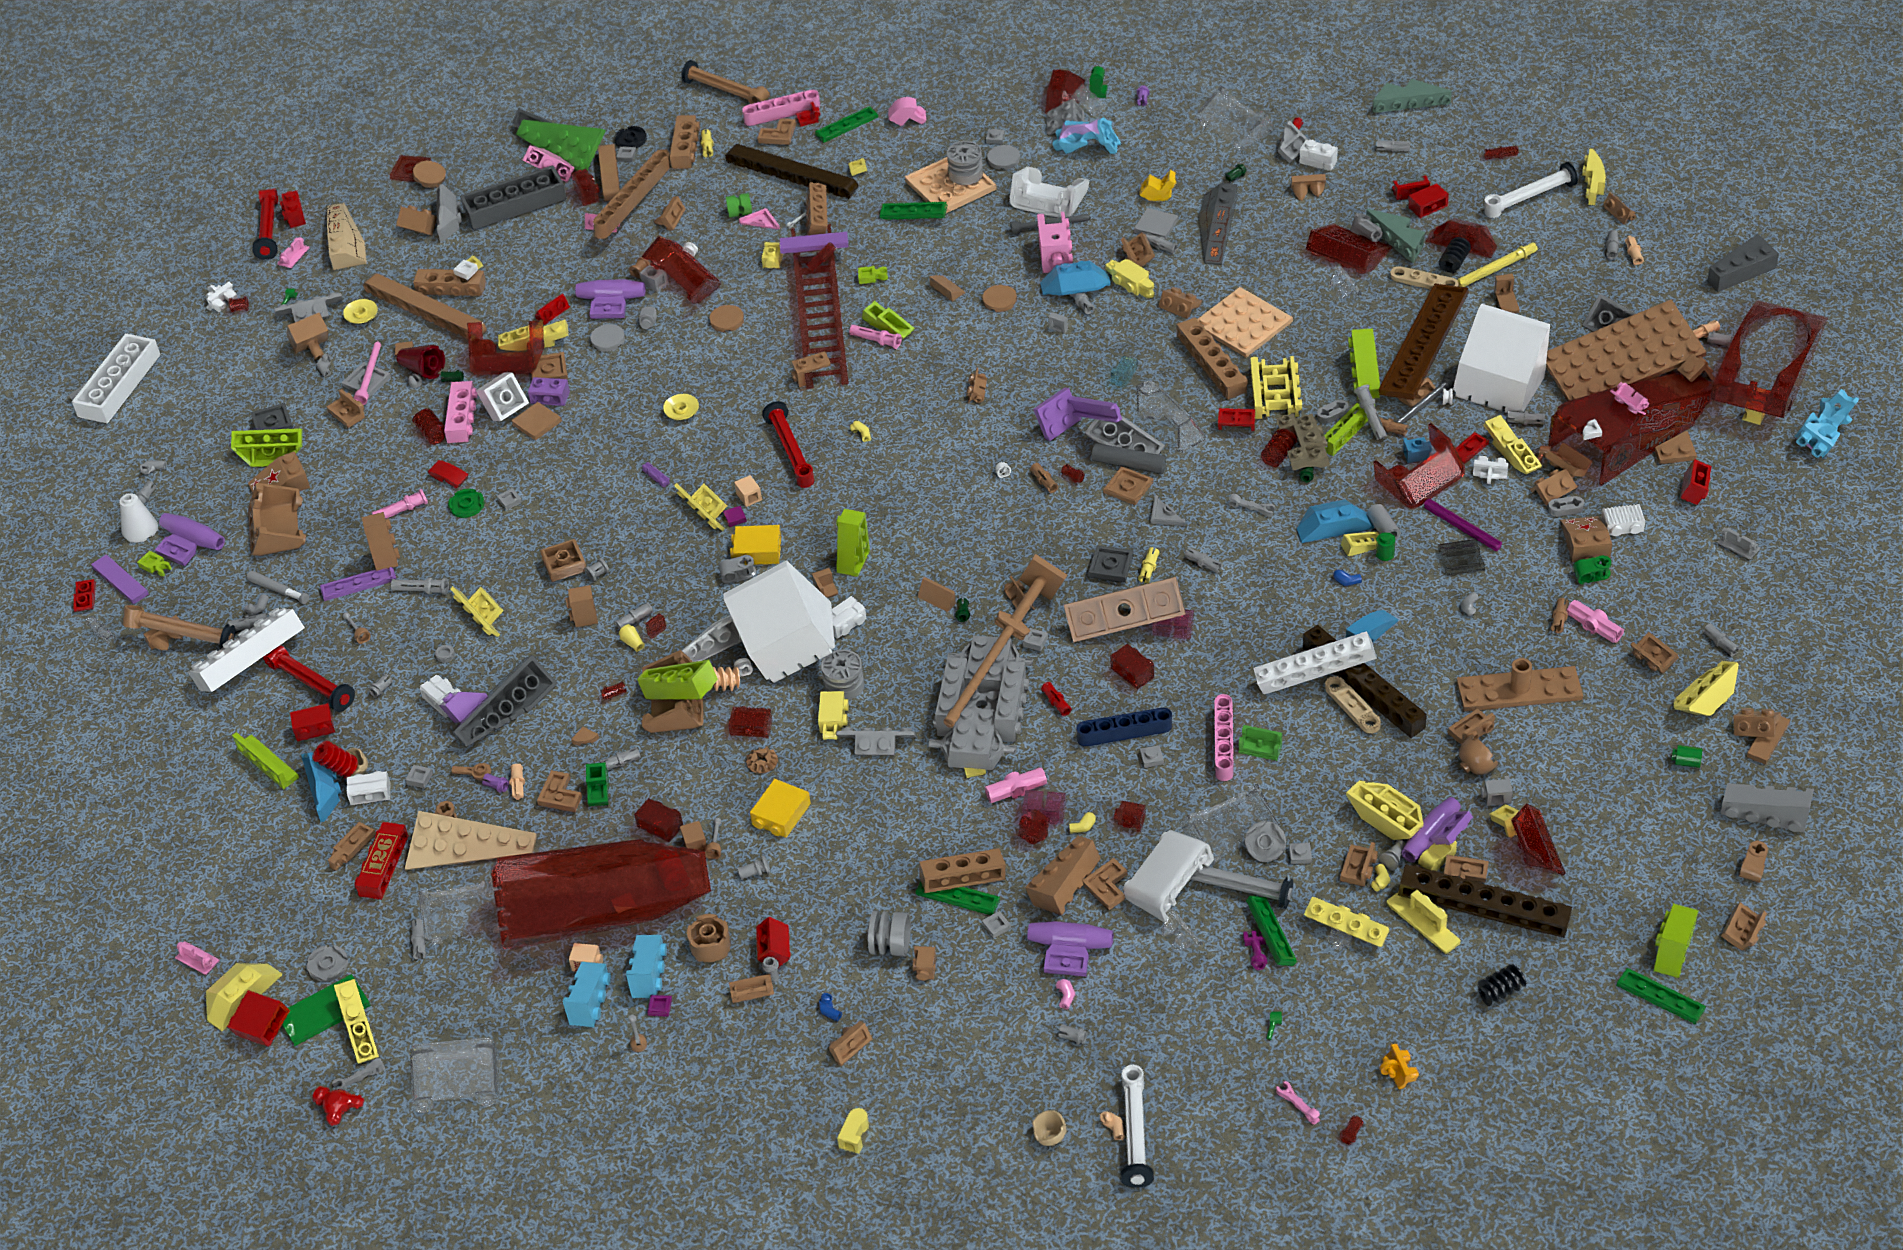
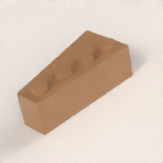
M1077 836L1025 886L1034 906L1063 915L1065 905L1067 903L1070 904L1074 899L1073 893L1076 889L1082 887L1084 877H1088L1101 859L1093 840Z

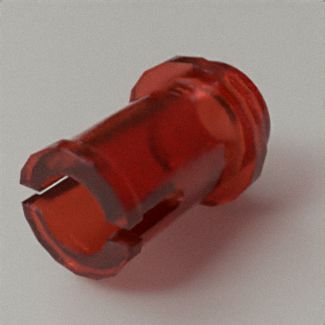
M1069 464L1064 465L1061 469V474L1071 478L1074 483H1081L1085 478V474L1081 469L1077 470Z
M623 681L609 687L604 686L600 690L602 698L611 701L613 697L627 693L626 688L624 689L626 686Z
M1352 1116L1346 1128L1341 1130L1340 1140L1347 1145L1355 1143L1357 1134L1364 1121L1358 1116Z

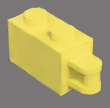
M844 691L820 693L818 724L820 733H823V740H837L836 731H841V728L848 725V716L845 714V711H849V700L845 699Z

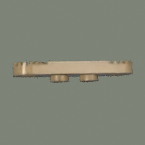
M1397 266L1392 268L1390 272V277L1393 281L1430 290L1434 283L1459 286V282L1455 278Z
M1339 676L1329 677L1325 682V690L1364 732L1376 733L1379 731L1381 719L1368 704L1344 682V679L1339 678ZM1338 684L1340 688L1338 687V689H1334V687L1332 688L1330 687V685ZM1372 721L1375 723V725L1370 726L1366 724V722Z

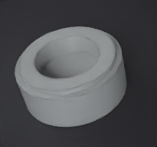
M450 645L438 647L435 651L436 659L442 663L451 661L455 657L453 647Z

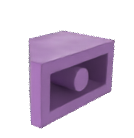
M449 692L442 698L443 702L439 706L454 723H458L467 717L487 697V694Z

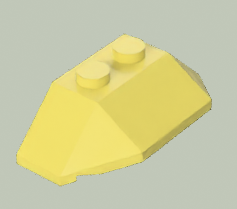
M1721 661L1717 664V667L1699 676L1674 699V708L1695 715L1710 716L1714 714L1715 710L1727 702V699L1734 693L1738 663Z
M1359 780L1346 792V796L1360 818L1392 840L1409 839L1423 827L1420 805L1388 784L1365 783V781Z
M236 963L206 991L207 1021L223 1031L228 1026L231 1017L236 1012L248 990L262 995L282 976V973L269 964Z

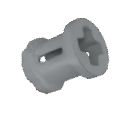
M599 558L592 566L584 568L586 575L593 582L603 573L607 574L609 572V567L602 558Z

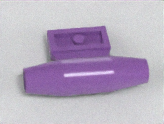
M625 279L594 280L576 284L577 298L593 300L591 301L590 308L591 319L625 318V300L645 296L646 292L644 282Z
M164 513L160 517L159 524L172 533V535L165 537L155 549V552L164 558L186 566L196 554L197 546L220 550L224 546L225 538L210 527L185 516Z
M1448 797L1423 819V827L1408 839L1401 851L1402 856L1409 862H1415L1433 843L1436 845L1452 844L1456 840L1457 835L1467 828L1473 816L1469 811L1459 812L1461 808L1460 803L1455 798Z
M1058 921L1029 923L1028 940L1050 946L1046 951L1044 973L1086 977L1089 962L1087 949L1112 948L1113 931L1080 923Z

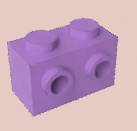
M533 377L528 390L531 404L539 402L544 405L565 406L570 392L567 379Z

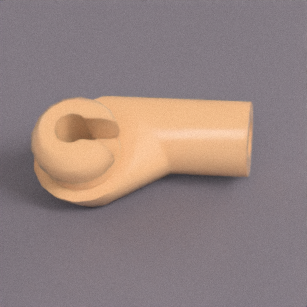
M1108 1111L1102 1112L1100 1114L1102 1124L1113 1130L1114 1140H1123L1125 1136L1122 1119Z

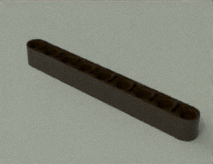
M734 144L725 155L726 161L730 164L734 163L733 165L743 168L747 167L749 170L760 171L763 174L772 177L776 176V178L782 180H790L789 182L799 185L803 184L805 187H809V183H820L826 185V193H832V195L842 198L846 197V199H849L859 187L857 181L853 178L740 144Z

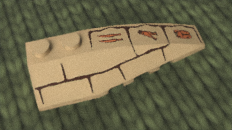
M345 203L329 205L327 209L329 256L333 270L367 264L365 242Z

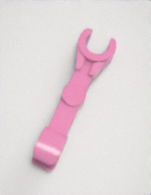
M1283 1082V1086L1287 1088L1286 1090H1281L1278 1086L1276 1087L1277 1094L1291 1101L1296 1108L1305 1114L1307 1120L1312 1125L1320 1121L1318 1118L1319 1112L1315 1108L1311 1109L1303 1102L1302 1098L1295 1095L1289 1082Z

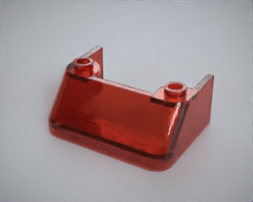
M658 236L641 256L643 259L650 260V265L654 269L664 270L684 288L688 295L686 298L693 304L703 301L722 284L709 270L673 239Z
M543 320L529 321L530 340L527 343V352L496 353L494 341L483 339L482 322L467 323L469 364L473 374L499 375L507 372L529 374L536 370L544 350Z
M1432 423L1428 424L1429 440L1437 452L1410 471L1402 465H1396L1387 470L1377 460L1373 462L1375 480L1407 508L1415 509L1420 507L1427 499L1433 498L1465 475V465L1451 439Z

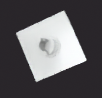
M512 372L503 373L476 390L493 421H502L529 403Z

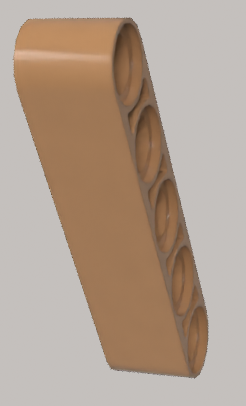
M614 144L598 147L605 201H611L620 191Z

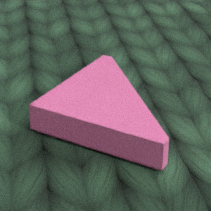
M767 208L739 218L740 224L780 229L779 224Z

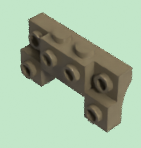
M1294 413L1276 418L1282 437L1295 433L1297 435L1300 447L1287 451L1293 471L1305 467L1323 468L1330 465L1325 447L1328 446L1322 427L1317 425L1313 413L1299 418H1295Z

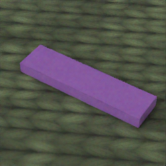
M847 232L780 238L781 254L848 247Z
M108 555L91 564L98 574L132 604L149 595L148 591Z
M392 567L378 571L375 569L320 585L324 601L390 583L392 579H396Z

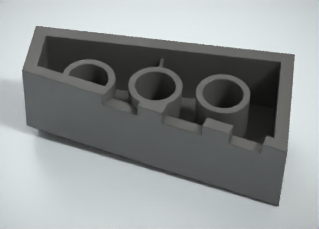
M1756 234L1710 266L1707 282L1719 292L1776 269L1779 253L1759 234Z

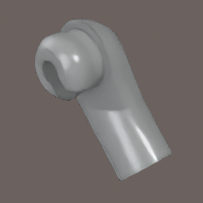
M323 354L317 363V368L324 377L331 375V371L328 369L331 364V356L329 354Z
M1471 592L1461 602L1462 611L1469 617L1476 612L1473 603L1479 597L1475 592Z
M264 594L260 595L257 604L254 606L251 603L247 604L244 611L249 616H255L263 612L269 597Z

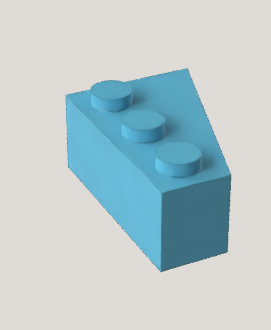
M637 935L632 950L634 958H630L629 961L632 969L627 970L626 977L632 998H650L651 995H657L658 990H662L660 973H664L665 965L662 958L667 954V945L663 943L662 935Z
M581 962L574 976L576 983L575 985H570L568 991L571 994L569 998L564 997L563 1004L569 1025L594 1027L596 1020L600 1019V1004L605 1001V987L610 984L611 974L608 973L606 964Z

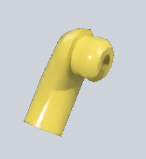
M1379 864L1375 867L1378 876L1375 878V881L1371 882V886L1375 891L1386 888L1390 883V876L1384 864Z

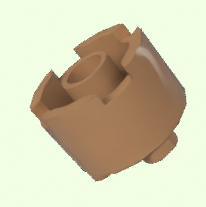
M704 914L698 916L692 925L689 924L687 937L691 953L697 961L714 962L724 959L728 955L731 948V939L726 921L718 918L715 914Z

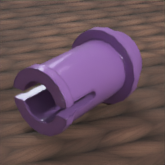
M1140 86L1137 89V104L1141 106L1142 101V106H1146L1149 89L1146 86Z
M489 773L483 777V779L488 780H483V785L494 788L497 792H505L509 787V781L504 777L498 778Z

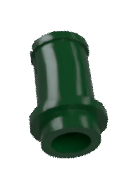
M1237 164L1234 169L1225 173V178L1231 183L1238 177H1243L1247 169L1243 164Z
M463 371L441 372L442 382L464 381Z
M1313 466L1305 467L1300 471L1299 477L1301 481L1308 483L1313 480Z
M962 598L957 600L955 617L960 622H966L970 618V611L968 610L969 601L964 598V604H962Z

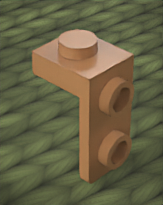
M1513 274L1495 276L1494 293L1500 309L1519 313L1520 309L1513 292Z
M826 352L792 361L793 371L791 376L793 382L797 381L799 387L805 386V373L830 366V360Z
M1694 354L1677 369L1691 383L1702 372L1711 380L1715 379L1712 375L1713 370L1708 366L1707 361L1701 356L1697 358Z

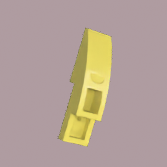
M1589 149V155H1585L1584 165L1586 166H1583L1582 176H1585V182L1588 183L1586 198L1589 199L1588 205H1595L1597 195H1604L1606 176L1600 157L1593 149Z
M562 320L534 330L531 325L505 332L498 335V346L500 349L510 351L555 346V340L568 336V324L566 320Z
M1501 415L1485 421L1484 427L1494 439L1492 444L1514 468L1524 474L1542 468L1541 463L1522 438L1518 439Z
M355 979L334 985L357 1063L360 1064L379 1058Z

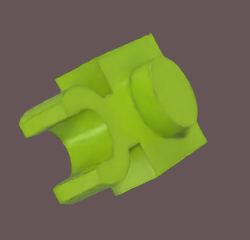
M875 266L858 268L859 284L875 283L876 279L887 280V267L883 266L875 269Z
M149 551L137 562L140 568L151 574L157 571L160 576H165L163 569H172L169 562L164 561L163 557L152 551Z

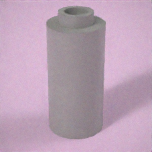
M1381 504L1372 505L1367 511V516L1378 533H1391L1397 540L1401 531L1384 506Z

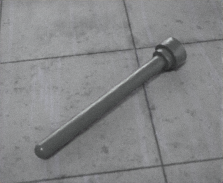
M1083 214L1065 217V219L1068 218L1069 223L1088 221L1091 219V216ZM1061 218L1045 220V224L1061 223ZM1017 220L1010 221L1012 235L1019 234V232L1025 229L1038 228L1037 221L1021 223Z
M1451 372L1445 375L1438 387L1395 422L1404 424L1442 393L1443 389L1453 388L1456 375Z

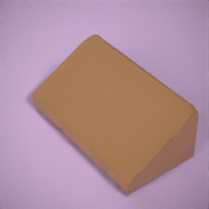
M943 275L929 277L930 286L951 301L965 294L964 290Z
M1427 377L1424 379L1414 400L1398 399L1412 408L1436 387Z
M923 577L918 598L946 612L950 611L956 604L955 591Z

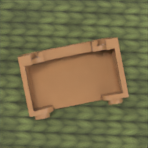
M263 483L255 484L248 507L251 555L262 556L298 549L301 545L305 544L306 534H303V530L298 529L297 509L302 506L303 500L298 488Z
M679 650L642 667V673L646 669L693 661L682 650ZM703 697L702 699H651V715L649 713L643 715L642 727L650 733L698 728L703 725Z

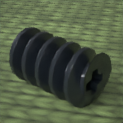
M1461 237L1453 238L1439 259V267L1445 272L1454 274L1461 267L1471 250L1470 242Z
M1509 964L1506 968L1500 969L1499 972L1496 971L1485 979L1478 981V991L1483 1002L1490 1007L1492 1000L1495 1003L1499 1002V996L1505 999L1506 993L1512 995L1513 989L1519 991L1521 989L1520 985L1525 988L1527 982L1523 972L1516 965Z

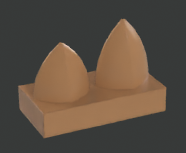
M1325 174L1291 176V189H1293L1294 194L1300 201L1305 198L1308 188H1310L1314 195L1319 197L1325 187Z
M678 196L672 197L669 204L663 209V214L654 220L655 224L665 225L667 230H674L686 210Z
M177 615L171 617V618L179 619V618L177 617ZM151 629L143 634L151 650L154 648L168 650L169 639H182L183 635Z
M862 1021L857 1022L854 1026L844 1027L842 1029L843 1035L838 1040L829 1043V1051L832 1053L835 1061L841 1066L872 1040L866 1024Z

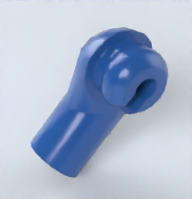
M1339 569L1333 573L1334 579L1343 586L1362 583L1360 574L1350 576L1345 571Z

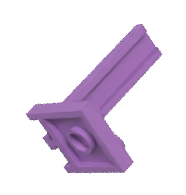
M1063 388L1033 409L1047 441H1051L1081 420V417L1115 423L1122 420L1120 409L1116 403L1072 396L1069 388Z

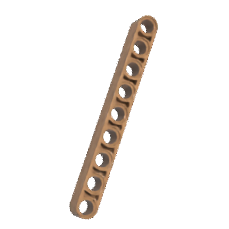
M657 150L593 219L594 236L596 238H607L670 169L668 150Z
M375 273L363 283V288L367 293H372L371 295L380 299L383 298L384 301L390 304H396L397 307L403 310H409L410 313L418 317L422 316L421 318L431 323L435 322L434 324L447 328L446 330L455 334H460L459 336L468 340H473L472 342L478 340L487 331L482 321L378 273Z

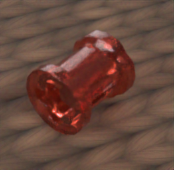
M244 296L239 299L229 298L231 313H235L238 310L249 311L248 297Z

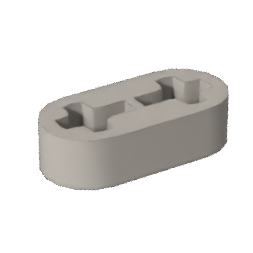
M1336 400L1319 408L1317 420L1320 423L1327 424L1343 417L1348 412V403L1344 400Z
M1578 496L1553 499L1549 502L1548 512L1552 516L1578 514L1584 509V500Z

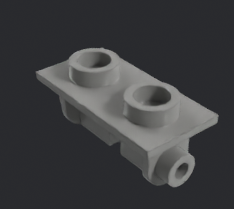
M1729 527L1722 529L1721 534L1723 536L1717 541L1718 544L1749 560L1760 550L1755 540L1745 536L1739 537L1740 534Z

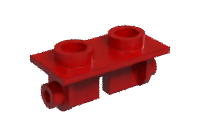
M564 293L537 310L535 318L537 320L541 319L543 324L546 325L570 308Z

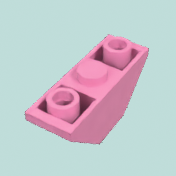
M531 145L523 158V161L539 169L553 165L561 180L568 182L575 168L563 158L545 149Z

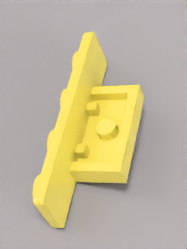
M677 483L674 485L678 489L677 494L684 500L688 499V505L694 510L698 508L697 513L704 520L706 518L709 519L707 523L715 530L717 527L721 531L725 530L716 518L728 505L703 483L691 496Z
M452 586L453 597L460 604H464L462 607L469 614L472 613L474 615L472 618L479 625H483L482 629L488 635L493 634L498 637L500 635L499 632L491 624L504 610L482 587L468 599L461 591Z
M1418 890L1411 894V899L1398 896V893H1396L1387 900V905L1445 954H1448L1460 945L1461 940L1446 928L1447 914L1440 907L1438 908L1431 902L1429 897L1421 894Z
M1316 897L1311 898L1304 913L1306 917L1378 947L1383 946L1389 933L1387 926L1370 920V917L1362 913H1358V915L1352 913L1345 906L1339 905L1338 907Z

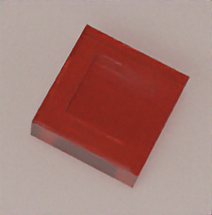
M660 613L645 623L647 635L652 639L667 629L665 617Z

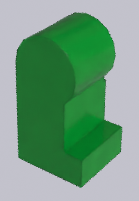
M1100 66L1092 68L1089 79L1090 97L1106 98L1108 85H1103L1105 70Z

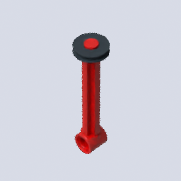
M276 188L259 190L261 204L259 238L253 243L252 251L261 260L273 259L278 253V245L273 240L275 205L279 201Z
M771 402L762 411L763 419L766 423L773 424L794 469L797 485L801 488H808L814 484L813 467L806 463L786 420L789 410L784 402Z
M279 645L263 656L265 663L273 670L282 669L327 697L330 707L337 712H343L354 701L355 690L348 684L335 685L290 657L288 651L282 645Z

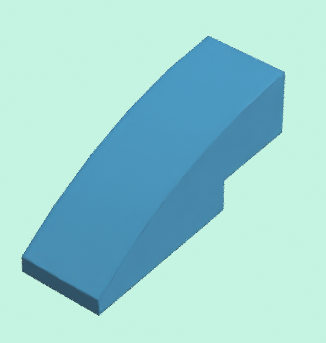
M1385 610L1372 612L1346 629V638L1367 631L1371 641L1374 642L1398 622V619Z

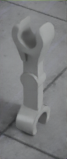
M1231 494L1229 497V506L1232 507L1242 506L1249 510H1256L1267 517H1272V511H1275L1273 504H1257L1254 501H1246L1237 494Z
M376 1058L365 1069L355 1072L354 1075L344 1080L337 1078L332 1082L333 1087L342 1085L337 1089L346 1090L347 1086L357 1081H362L364 1077L384 1071L385 1066L380 1058Z

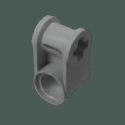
M743 555L720 562L719 571L722 582L729 584V582L735 583L753 578L756 575V569L753 567L754 559L750 555Z

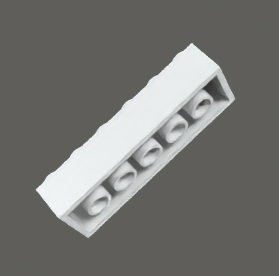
M125 333L72 401L77 417L108 424L159 358L160 352L156 341Z
M285 608L272 610L269 613V617L256 621L253 624V628L241 631L237 639L225 642L222 645V649L212 651L207 655L208 658L206 660L193 664L191 666L192 669L188 673L200 691L213 692L303 630L305 627L294 610Z

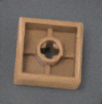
M575 539L540 550L542 560L552 582L585 572V560Z

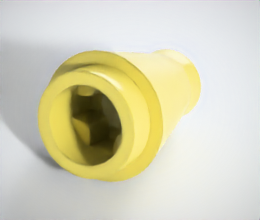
M628 624L620 629V640L632 647L636 652L645 647L634 626Z

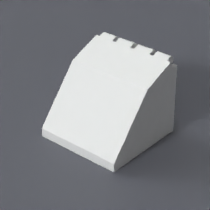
M1481 304L1459 361L1453 390L1456 392L1455 397L1468 400L1470 395L1471 402L1485 406L1488 401L1489 408L1502 411L1503 406H1505V413L1507 411L1524 412L1545 377L1550 324Z
M787 560L723 594L726 606L747 653L766 680L770 678L775 683L786 677L783 671L789 676L802 669L801 665L806 667L816 662L818 659L814 655L822 659L832 654L831 649L835 648L831 602Z

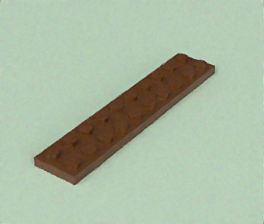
M1434 283L1379 387V395L1410 400L1415 399L1469 294L1468 288Z

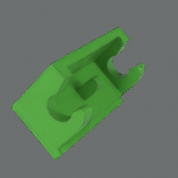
M1243 725L1242 737H1239L1238 753L1277 761L1282 748V733Z

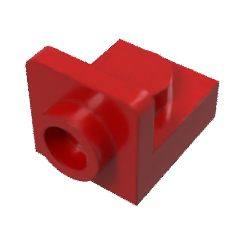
M810 102L811 110L796 113L800 127L819 122L818 116H821L819 107H816L814 102Z

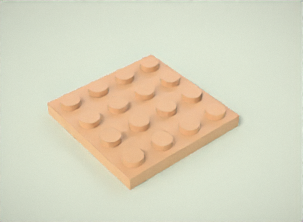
M947 157L905 176V182L926 202H947L946 213L997 190L996 184L985 173L974 184L958 185L949 179Z
M1239 287L1197 320L1204 325L1205 330L1212 335L1213 339L1247 358L1292 323L1293 317Z

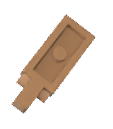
M358 822L333 847L332 856L328 859L329 867L336 871L343 863L349 862L375 836V830Z

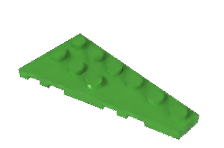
M522 120L516 135L538 148L545 149L563 158L575 167V170L586 175L606 130Z

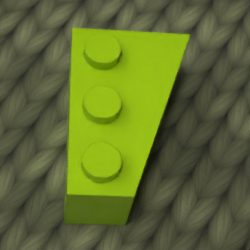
M1674 903L1671 911L1666 910L1664 921L1661 924L1655 946L1659 947L1654 967L1655 972L1676 978L1680 977L1699 910Z

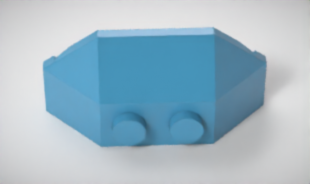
M1091 261L1057 265L1040 282L1043 295H1068L1096 291L1111 285L1108 273Z
M1344 499L1309 506L1297 527V532L1301 542L1305 543L1374 529L1375 527L1368 518L1367 512Z
M312 752L301 754L316 810L320 821L324 822L340 802L338 794L342 792L339 783L334 782L337 779L336 772H332L330 769L321 766L318 762L313 761Z

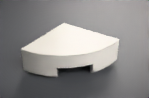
M1596 419L1589 421L1583 429L1584 440L1602 436V430Z

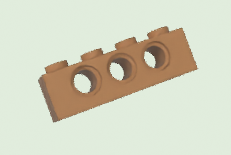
M679 115L676 117L670 152L672 169L691 168L692 162H695L694 152H697L696 142L699 139L697 131H700V122H697L696 115Z
M809 183L806 195L807 235L826 234L828 227L826 185Z
M418 269L413 283L415 291L424 295L482 296L486 279L483 270H478L467 280L455 275L454 270Z
M991 849L919 861V877L924 892L929 893L1005 880L1006 864L1000 849Z

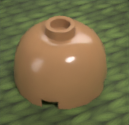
M1470 735L1459 748V758L1462 761L1459 765L1466 773L1471 771L1475 775L1488 774L1499 765L1498 761L1496 760L1493 763L1491 758L1494 755L1479 739L1474 741V736Z

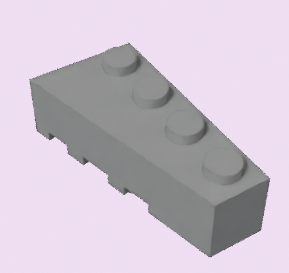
M1727 783L1720 814L1730 818L1745 819L1752 823L1758 822L1771 827H1781L1792 832L1804 833L1814 789L1806 788V791H1796V788L1787 787V790H1775L1774 786H1766L1759 789L1755 785Z

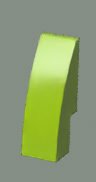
M876 301L863 310L861 318L881 331L886 330L891 334H901L902 340L915 329L891 308L884 309Z

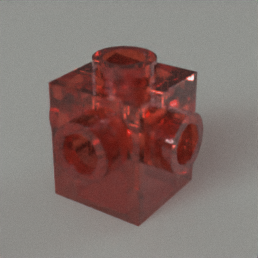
M1037 809L1029 811L1021 816L1018 836L1032 845L1045 840L1048 835L1050 818Z

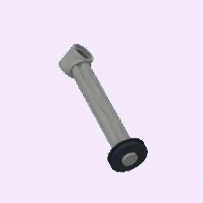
M1203 866L1201 871L1197 869L1188 880L1279 900V908L1283 905L1285 909H1287L1293 893V879L1288 881L1287 877L1284 879L1283 884L1207 866Z

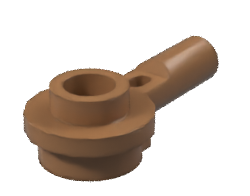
M479 763L474 767H452V774L469 775L480 781L486 780L483 779L485 774H491V768L486 763Z

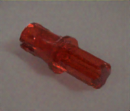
M1499 146V148L1484 149V152H1486L1484 156L1486 160L1494 158L1503 159V157L1517 156L1519 150L1518 146Z
M829 242L819 252H816V255L806 265L814 272L823 262H826V259L836 250V247Z

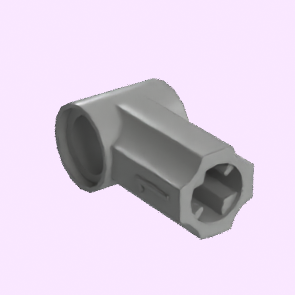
M1362 213L1355 214L1351 231L1365 236L1372 242H1377L1383 234L1381 228L1372 223L1369 216Z

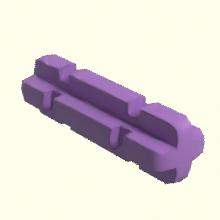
M646 462L642 465L643 472L648 474L657 483L659 482L662 487L670 484L669 478L651 463Z

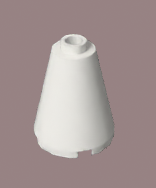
M125 494L120 499L121 532L123 537L129 542L137 543L146 541V538L154 536L158 530V523L137 495Z

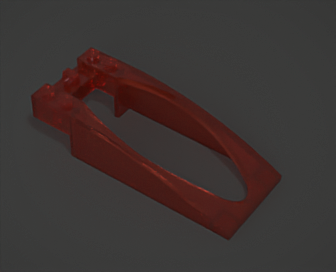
M1757 300L1745 316L1730 344L1713 382L1710 400L1784 418L1786 411H1791L1829 317ZM1789 314V317L1794 315L1802 321L1807 330L1806 345L1801 354L1778 373L1771 391L1757 387L1758 382L1750 381L1749 385L1739 383L1742 366L1740 350L1750 327L1755 322L1766 317L1770 318L1773 315Z

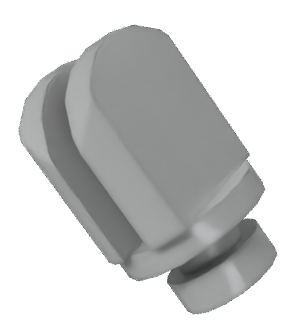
M650 306L642 308L639 315L641 327L649 329L655 324L657 319L656 309Z

